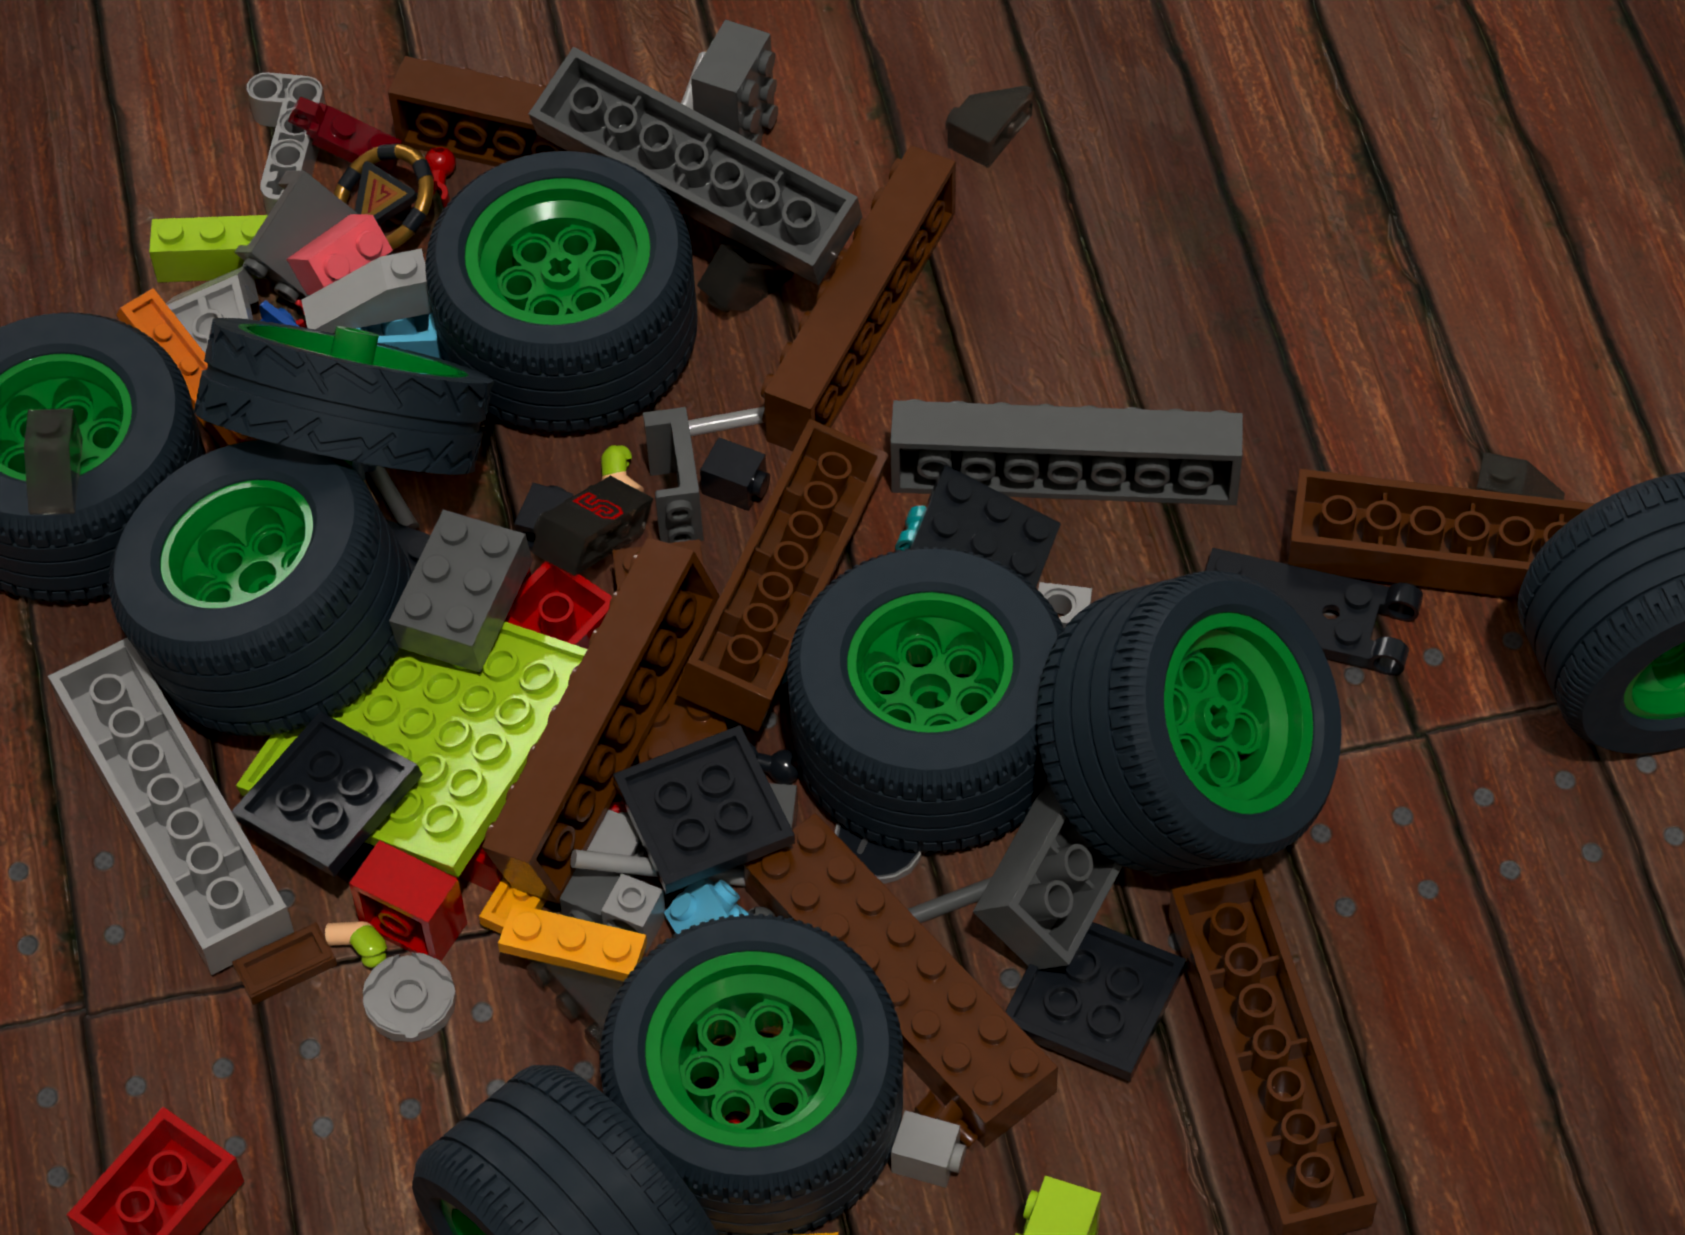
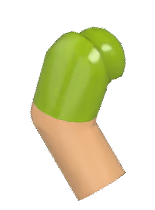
M611 445L601 456L602 482L614 493L633 505L642 497L644 488L626 475L627 467L629 466L627 460L632 459V454L623 445Z
M357 921L328 923L326 925L325 938L328 945H352L356 952L362 956L361 961L364 966L374 968L387 958L385 939L372 924Z

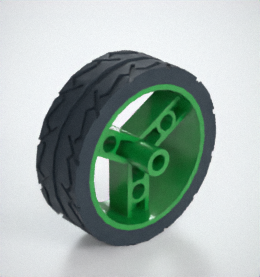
M214 318L204 359L208 366L207 370H202L194 413L201 419L225 429L274 444L344 459L350 465H352V461L364 464L416 472L447 475L469 474L475 472V460L477 461L483 435L480 423L486 420L491 398L490 391L494 381L479 371L457 365L453 362L378 343L379 335L360 329L336 326L335 334L273 322L242 318Z

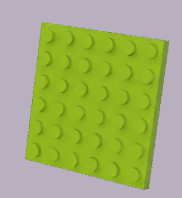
M506 621L502 625L481 672L400 648L388 668L367 691L344 709L330 716L416 763L423 774L365 842L375 846L381 840L447 874L459 877L484 840L488 827L498 818L506 803V795L513 783L517 782L527 763V756L531 747L538 743L548 724L550 711L556 704H559L568 687L572 670L580 664L587 649ZM305 727L274 734L269 737L235 785L242 796H245Z

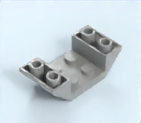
M240 267L173 296L166 304L206 354L212 320L214 318L253 320L250 304L259 301L253 274L244 267ZM201 423L203 429L207 432V429Z

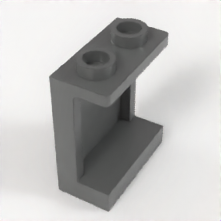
M305 170L285 172L278 183L284 189V192L248 245H239L234 252L244 260L242 265L248 272L261 279L266 277L276 285L274 288L275 293L291 303H295L296 300H302L310 295L306 294L286 259L348 215L358 214Z
M686 407L643 412L650 476L676 473L678 483L677 488L657 490L655 492L660 541L666 543L697 539L704 541L700 494Z

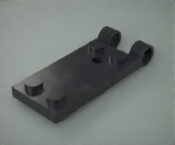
M1212 548L1206 571L1237 573L1257 580L1271 588L1281 598L1285 599L1305 621L1319 642L1326 659L1373 669L1385 675H1399L1404 671L1409 648L1403 641L1393 637H1380L1375 641L1371 639L1378 613L1389 615L1400 621H1412L1418 617L1423 593L1416 586L1408 583H1395L1388 587ZM1327 610L1336 611L1339 613V617L1328 619L1323 615V612Z

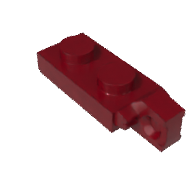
M303 97L298 98L287 121L306 130V134L314 139L313 145L350 163H353L365 152L380 145L402 143L401 140L338 109ZM396 160L381 161L376 163L375 166L390 174Z

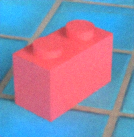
M350 214L286 260L306 294L311 295L381 256H386L393 249L373 215Z

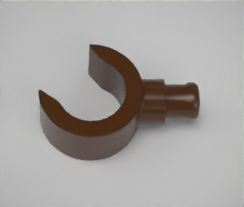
M929 1090L915 1107L917 1114L960 1125V1141L967 1148L978 1138V1135L974 1134L968 1128L969 1125L962 1120L963 1112L952 1099L944 1108L936 1100L932 1091Z

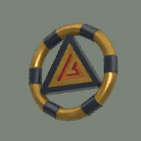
M394 143L380 145L358 157L348 166L334 191V195L347 204L350 192L360 179L355 212L373 215L379 226L384 222L391 226L401 225L393 233L386 236L393 250L404 244L418 231L427 217L434 191V177L428 161L416 149ZM400 159L408 162L412 166L419 184L418 192L378 168L375 164L381 161Z

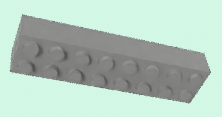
M125 638L49 675L48 678L59 707L210 974L213 975L233 965L232 961L294 933L286 904L152 674L129 639Z

